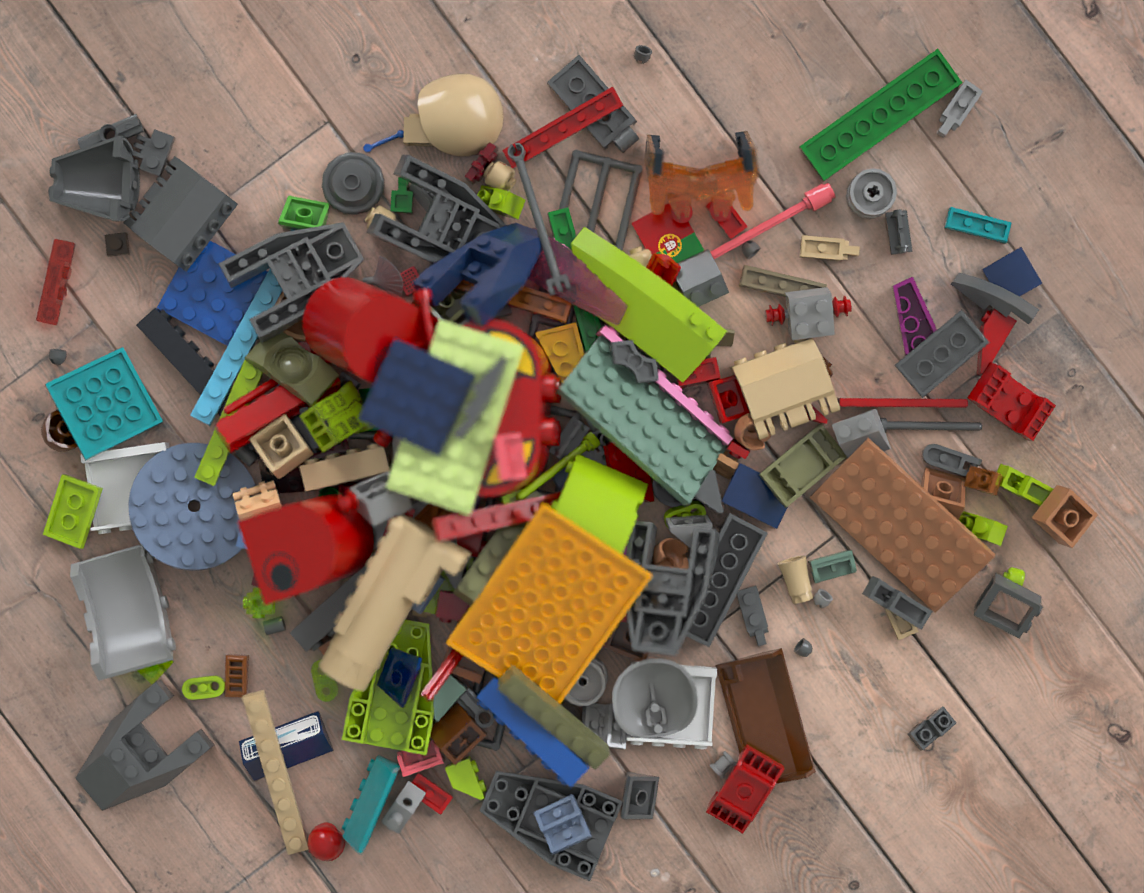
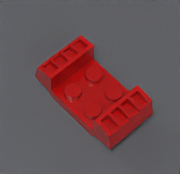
M990 362L967 399L1027 441H1034L1056 405L1047 398L1038 396L1011 377L1012 373L1000 365Z
M746 744L739 754L738 762L719 792H715L710 800L706 813L743 834L775 787L776 782L784 771V766Z

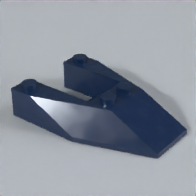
M518 223L486 232L426 268L412 282L416 291L430 289L432 299H430L431 303L429 305L436 307L462 280L475 284L476 286L460 301L467 321L484 327L525 285L543 249L538 232Z

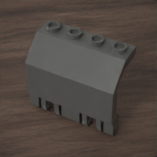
M174 156L170 164L176 170H173L168 165L165 168L166 172L171 175L170 178L165 180L159 176L156 180L163 187L154 182L143 196L150 204L143 199L139 201L141 206L145 208L143 213L140 214L137 211L130 213L137 218V221L129 217L123 223L149 245L187 271L238 204Z

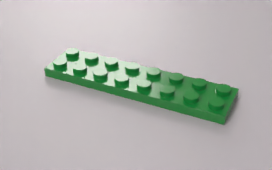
M936 49L799 146V149L824 182L960 86L962 81L940 50Z

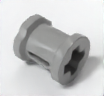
M724 751L723 756L714 764L711 763L710 767L723 779L724 775L736 765V762Z

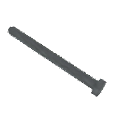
M880 418L885 433L887 430L980 431L982 429L980 422L887 421L886 418Z

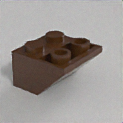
M458 702L432 726L430 734L438 748L454 765L487 736V732L477 725L475 720Z

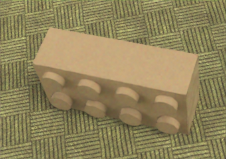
M372 444L368 445V450L361 451V448L346 451L347 455L344 456L335 453L325 456L326 460L320 461L317 458L304 461L305 465L300 466L305 491H315L328 486L331 487L377 476L387 471L390 472L392 464L388 447Z

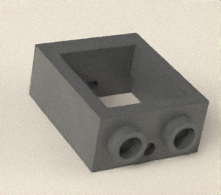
M995 573L975 604L974 616L1020 639L1024 632L1027 633L1031 628V621L1034 616L1038 617L1043 609L1041 605L1042 596ZM999 591L1031 606L1019 624L988 609Z

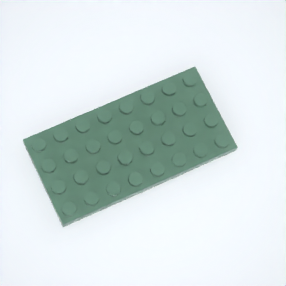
M603 335L597 337L556 392L684 506H687L700 489L709 471H712L718 462L716 460L720 453L723 454L727 446H723L715 435L710 434L706 430L705 426L698 420H694L690 413L682 406L677 405L668 393L659 389L658 384L655 382L636 384L635 377L630 370L621 365H613L610 348L611 342Z

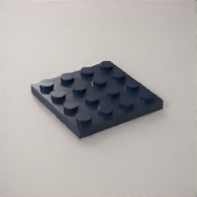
M395 338L359 420L440 456L476 375Z

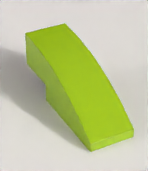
M999 465L997 472L1003 476L999 487L1020 498L1041 506L1053 491V488L1031 476L1025 475L1010 466Z

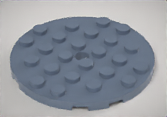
M204 443L175 445L153 456L137 474L129 495L130 523L140 544L158 561L181 570L200 571L217 567L226 563L243 549L236 546L240 532L238 525L240 519L235 505L237 501H234L232 493L238 492L244 487L248 489L256 486L246 467L230 453L216 486L194 478L208 444ZM193 500L197 501L201 506L197 512H191L188 509V504Z

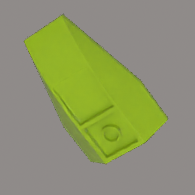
M404 620L367 688L363 691L353 689L349 699L342 740L427 755L434 718L433 699L429 702L426 701L420 694L432 679L429 624Z

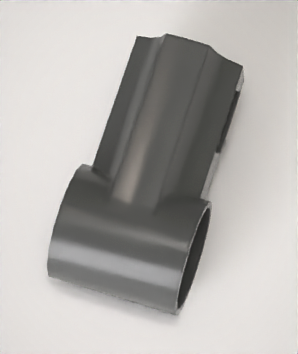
M469 687L456 701L475 720L478 726L488 728L493 724L495 720L493 716L495 714L490 709L485 710L479 705L477 694ZM488 712L491 720L487 723L482 722L479 718L480 713Z

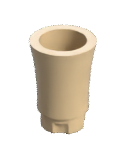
M796 556L778 562L777 564L782 572L793 604L803 603L812 599V587L808 575L806 556Z

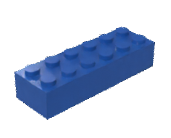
M495 676L477 695L479 705L485 710L490 709L495 714L493 716L494 719L502 726L505 724L510 729L509 733L516 740L521 739L526 744L525 748L533 756L537 754L542 759L540 761L547 770L550 771L552 769L557 774L556 778L564 786L568 784L572 787L590 766L499 691V677Z

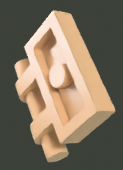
M274 480L267 483L263 481L257 486L248 489L244 487L240 491L232 493L234 501H237L235 505L240 521L281 507Z

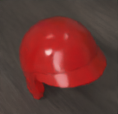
M324 822L318 824L308 836L307 845L309 853L321 861L335 860L342 854L345 848L346 841L342 837L343 834L332 823Z

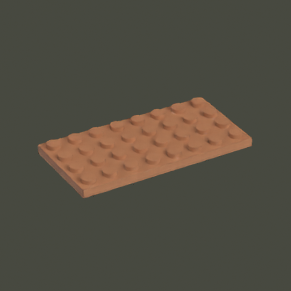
M869 438L810 496L820 508L935 613L995 557V553Z

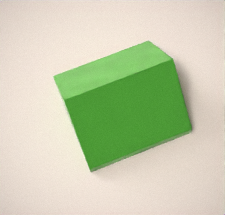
M288 195L278 224L282 228L290 230L324 226L327 223L330 204Z

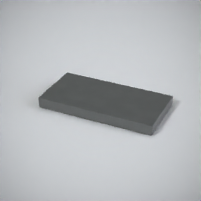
M960 310L894 366L923 398L990 342L968 316Z

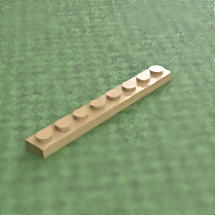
M261 690L243 695L242 699L287 853L290 855L309 850L308 840L265 692Z

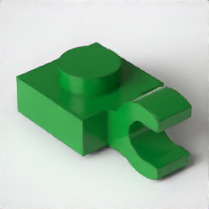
M399 177L398 190L391 191V212L413 213L414 192L407 191L408 181Z

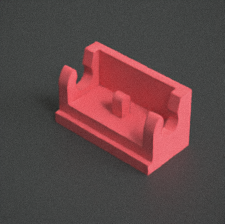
M522 435L494 436L500 481L527 478Z
M433 740L429 741L427 755L405 751L397 752V759L403 777L443 764L445 761L442 751Z

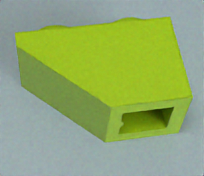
M481 185L477 194L494 213L518 220L526 201L509 191Z
M965 511L962 512L959 521L978 539L995 545H1002L1007 525Z
M468 756L461 759L456 765L450 763L445 766L454 789L479 800L485 798L484 792H487L484 780H479L477 772H479V767L476 760H471V757Z

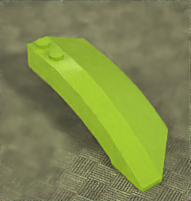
M583 227L571 242L578 304L596 315L628 340H633L634 345L652 359H656L658 364L682 383L709 355L727 332L660 277L586 227Z

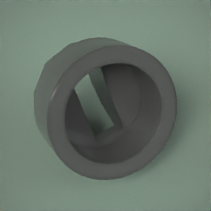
M638 45L634 52L636 62L642 61V64L647 63L651 58L652 50L647 46Z
M751 240L742 246V252L747 259H751L761 249L756 242Z
M61 349L49 350L51 363L61 365L65 362L67 351Z
M802 638L794 648V652L802 657L809 656L813 651L812 644L805 638Z

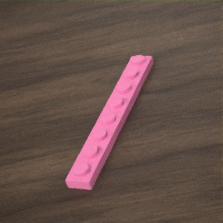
M605 325L595 334L598 337L603 335L609 342L623 341L618 337L619 333L610 326L607 327ZM657 369L659 381H655V383L659 385V389L668 393L677 405L682 406L690 413L694 420H698L705 426L706 430L710 434L715 435L723 446L728 445L733 439L729 435V430L722 425L716 424L713 421L714 417L707 411L703 412L698 408V403L693 398H687L681 393L683 390L677 384H671L666 379L665 373Z

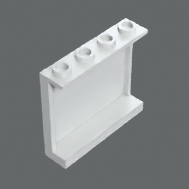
M168 442L109 450L86 461L80 455L81 463H85L87 482L103 488L93 518L94 527L91 528V531L98 530V534L111 533V528L119 527V531L132 529L129 517V495L133 482L141 468L153 456L161 451H166L170 447Z
M681 665L691 675L698 695L696 714L686 728L671 735L653 738H639L627 734L626 740L631 741L630 744L643 745V742H652V746L663 747L665 743H672L673 747L686 748V744L694 745L696 749H707V746H712L717 668Z

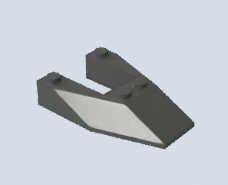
M402 155L393 175L434 194L430 206L418 231L383 214L375 213L367 233L427 261L438 262L480 235L507 225L464 182L410 155Z
M344 222L277 233L219 263V266L231 288L268 269H271L287 300L249 319L258 338L263 343L281 334L303 319L306 305L313 293L330 280L348 277L364 261V258Z
M635 521L628 540L626 557L650 572L652 578L627 611L632 649L634 651L676 656L707 596L717 559L720 534L716 529L695 527L688 569L652 565L657 527L653 522Z
M162 680L152 684L110 721L75 777L102 811L166 786L215 745L205 732L200 729L168 755L149 733L142 722L174 696Z

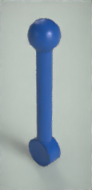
M399 130L397 134L371 145L365 144L363 149L369 153L372 151V148L396 138H403L404 131Z

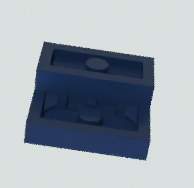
M1022 246L982 269L989 282L1001 286L1018 296H1022L1043 283Z

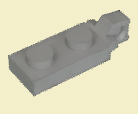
M965 80L942 113L939 121L943 124L937 131V134L944 138L950 129L955 131L962 124L983 91Z

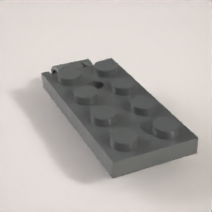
M580 55L576 56L547 82L570 111L609 89ZM625 106L609 114L607 121L600 119L586 127L604 150L613 141L615 146L624 153L639 140L637 134L630 128L637 121Z

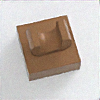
M726 450L723 454L720 453L716 460L718 462L712 470L730 480L739 463H737V458L732 460L727 457L728 451Z

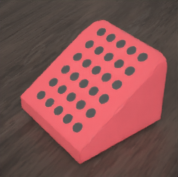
M412 266L400 273L403 279V290L407 296L416 291L412 282L419 276L416 268Z

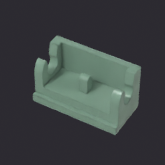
M852 550L808 561L814 583L856 573L857 571Z

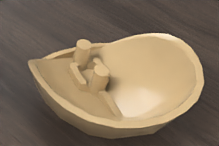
M471 74L448 75L428 83L419 93L418 110L423 130L431 144L440 151L455 156H471L478 154L481 149L484 150L489 142L493 144L497 140L503 125V108L498 94L483 78Z

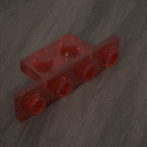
M54 239L36 317L38 322L58 325L62 303L67 295V281L70 279L72 272L71 263L75 250V243L60 239Z

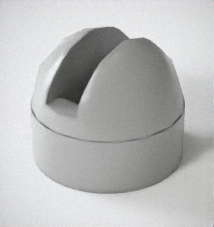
M819 589L814 596V603L816 606L819 605L820 608L827 607L833 600L832 596L823 589Z

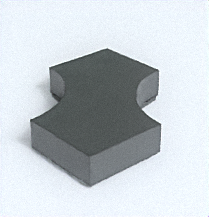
M633 340L610 343L613 365H621L630 370L635 377L636 384L659 381L656 359L642 356L636 350Z

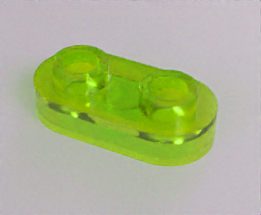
M319 659L311 667L313 683L317 697L321 701L329 702L337 696L338 687L336 680L326 673L320 674L318 672L319 663L322 660ZM324 687L330 689L329 695L323 693Z

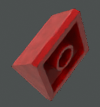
M735 375L707 384L720 424L741 418L750 413Z

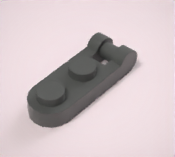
M929 444L922 450V459L925 463L964 477L969 472L970 466L978 467L982 462L979 458L938 444ZM965 461L970 463L968 470L963 469Z

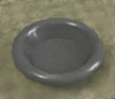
M348 152L338 155L328 163L322 176L321 187L325 199L334 209L343 214L358 215L369 211L378 204L384 192L385 180L381 168L374 159L363 153Z

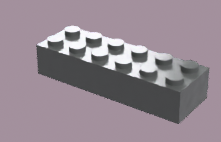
M731 513L727 514L718 531L720 534L718 554L707 596L686 635L707 647H710L768 532Z

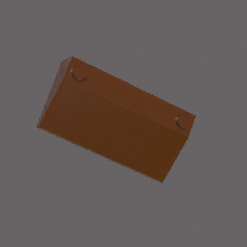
M782 648L715 665L739 754L747 744L782 764L784 771L776 784L805 779L814 774L816 770Z

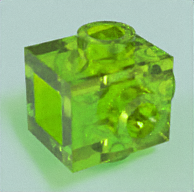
M252 588V592H247L246 596L243 597V609H246V614H252V618H265V614L275 613V602L265 605L260 589ZM257 600L261 602L260 606L257 604Z

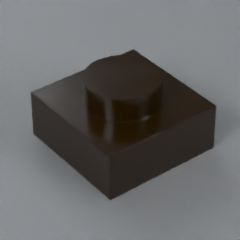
M126 232L105 235L108 257L130 254L128 234Z

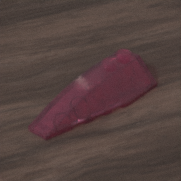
M548 236L560 276L567 274L572 288L567 290L565 283H562L563 292L559 293L557 286H553L555 295L600 318L619 325L628 306L610 288H607L600 281L601 279L596 274H593L586 267V264L572 253L573 251L569 247ZM542 249L528 279L549 291L546 281L552 279Z

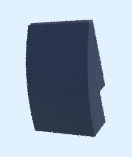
M739 463L722 496L721 502L777 529L787 508L781 504L761 479L759 472Z

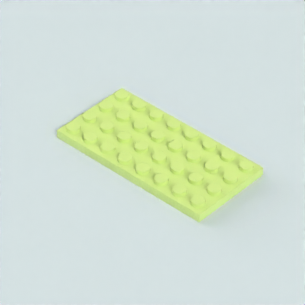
M439 320L429 354L475 374L476 378L471 388L502 356L508 360V364L491 404L464 440H459L453 433L468 418L463 410L477 396L471 388L440 456L401 439L386 486L387 489L471 515L495 440L494 436L497 434L524 349L523 345Z

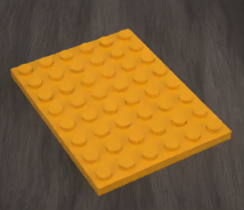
M542 503L492 574L476 601L469 607L450 634L446 644L499 678L514 665L561 704L652 578V574L545 503Z

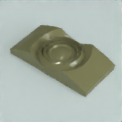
M283 332L263 343L260 341L245 356L247 362L311 407L339 378V374L323 359L305 350L291 336Z
M820 423L766 467L759 476L781 504L787 508L847 456Z

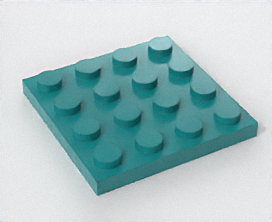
M124 347L45 384L85 461L163 423Z

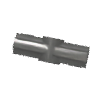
M134 114L116 123L105 124L99 130L78 138V144L81 149L107 140V134L112 130L115 131V137L123 136L128 139L143 133V125L138 115Z

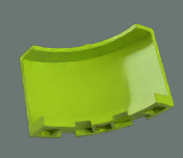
M577 454L574 461L569 460L565 469V472L568 473L558 501L554 500L551 508L622 554L637 519V510L643 502L648 484Z

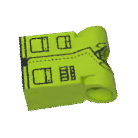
M351 380L345 383L335 394L313 405L300 415L322 452H325L353 434L375 428L359 420L365 403Z

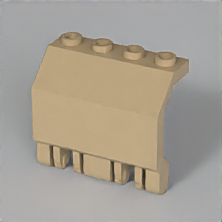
M813 338L794 340V344L789 346L786 343L774 347L775 351L767 353L766 350L754 354V359L747 361L745 357L734 361L735 366L730 367L732 374L736 376L742 389L759 440L769 437L763 420H765L770 435L776 434L770 417L778 415L781 428L785 431L789 428L784 412L790 428L809 422L804 405L810 420L816 419L811 402L818 400L820 410L824 416L829 414L828 408L831 413L840 410L823 357Z

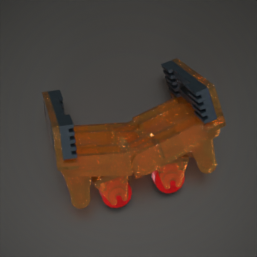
M748 131L735 133L738 159L727 160L701 169L663 162L664 152L663 149L659 148L660 136L647 134L644 164L649 181L651 211L654 214H661L667 197L668 203L671 205L673 219L676 222L685 223L693 215L692 199H695L697 202L700 201V198L710 197L712 201L709 207L710 215L715 221H725L731 215V206L736 198L732 190L735 189L741 208L744 211H750L753 208V188L759 176L756 148Z

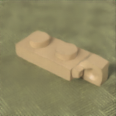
M801 236L800 257L842 261L848 260V256L859 255L860 247L849 246V241L844 239Z

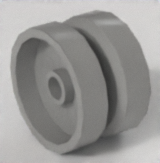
M872 168L863 170L855 176L847 188L846 199L849 208L854 214L861 218L873 219L880 217L892 207L896 200L897 189L894 180L888 173ZM868 191L873 192V194H874V197H873V198H871V197L869 196L870 193H868Z
M595 656L566 695L565 699L570 703L578 706H588L597 702L603 695L608 682V671L599 658ZM580 678H585L587 682L585 680L582 682Z

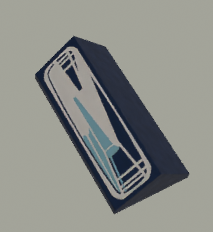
M319 711L275 727L286 768L334 751ZM251 736L240 740L242 762L253 781L265 777L254 737Z

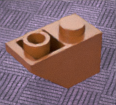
M970 466L964 486L996 496L1003 476L995 471Z

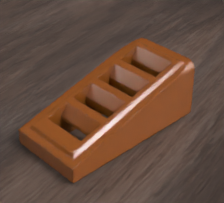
M226 655L225 697L242 698L243 695L247 694L249 655ZM232 662H242V666H232ZM232 670H240V671H242V674H231V673H232ZM231 678L242 679V683L231 682ZM231 687H242V691H231Z

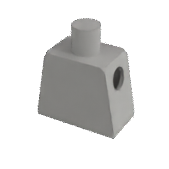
M408 781L381 822L390 830L400 833L426 792ZM404 799L410 800L411 804L406 806L403 803Z

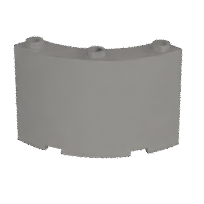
M141 544L71 564L70 578L79 601L84 600L87 613H84L87 631L93 635L94 642L90 643L91 666L98 681L173 660V650H176V645L171 637L166 608H169L168 599L162 594L153 565L155 559Z

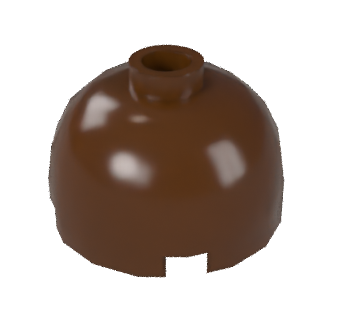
M58 409L51 412L45 418L41 427V436L45 444L57 452H67L77 448Z

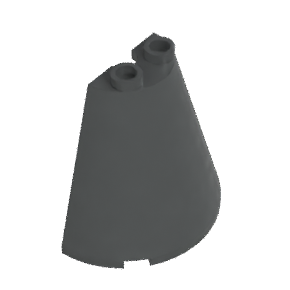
M116 136L53 158L49 172L50 176L54 178V183L48 190L49 201L112 221L127 220L130 217V211H134L140 192L138 161L133 160L131 152L134 150L131 144L123 136Z

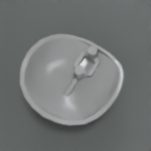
M647 659L631 665L618 677L613 690V711L619 726L630 736L653 738L671 735L683 730L692 722L698 707L697 689L691 675L681 665L665 659Z

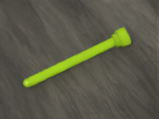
M591 432L585 435L581 445L516 494L517 500L521 501L564 469L569 460L574 461L577 454L582 455L586 451H594L600 446L598 438Z

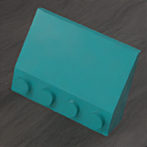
M380 755L375 760L371 759L367 767V771L370 772L367 779H362L358 789L361 791L359 799L354 798L350 810L353 811L351 818L346 817L341 830L345 831L342 837L361 855L371 838L400 770L398 763Z

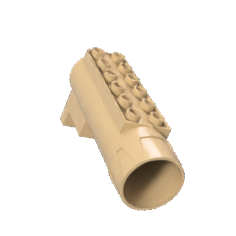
M404 514L396 518L393 517L387 527L389 530L387 536H383L376 547L379 549L377 554L370 557L366 564V567H368L367 572L359 577L356 582L357 590L354 594L351 593L345 602V605H347L346 610L340 612L334 622L337 624L334 629L336 634L331 639L330 645L319 663L320 668L328 676L356 690L363 691L367 688L414 602L419 605L427 600L444 569L453 575H457L458 572L463 571L471 556L470 552L447 539L436 541L433 528Z

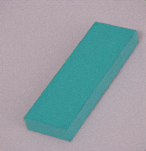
M949 207L944 228L1006 244L1012 222Z

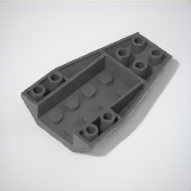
M496 771L480 812L550 865L591 881L623 801L584 784L575 783L570 787L568 784L564 786L559 780ZM573 794L592 837L553 855L544 834L540 830L534 812Z

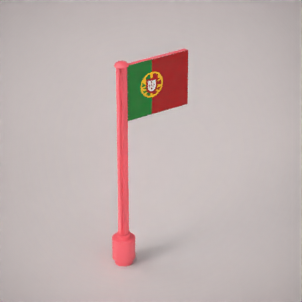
M820 184L805 192V198L800 203L712 250L711 254L714 260L806 209L816 211L831 203L832 199L836 198L830 184ZM674 199L631 224L645 249H649L652 254L669 255L676 263H679L705 250L689 221L679 223L673 219L671 207L677 201Z

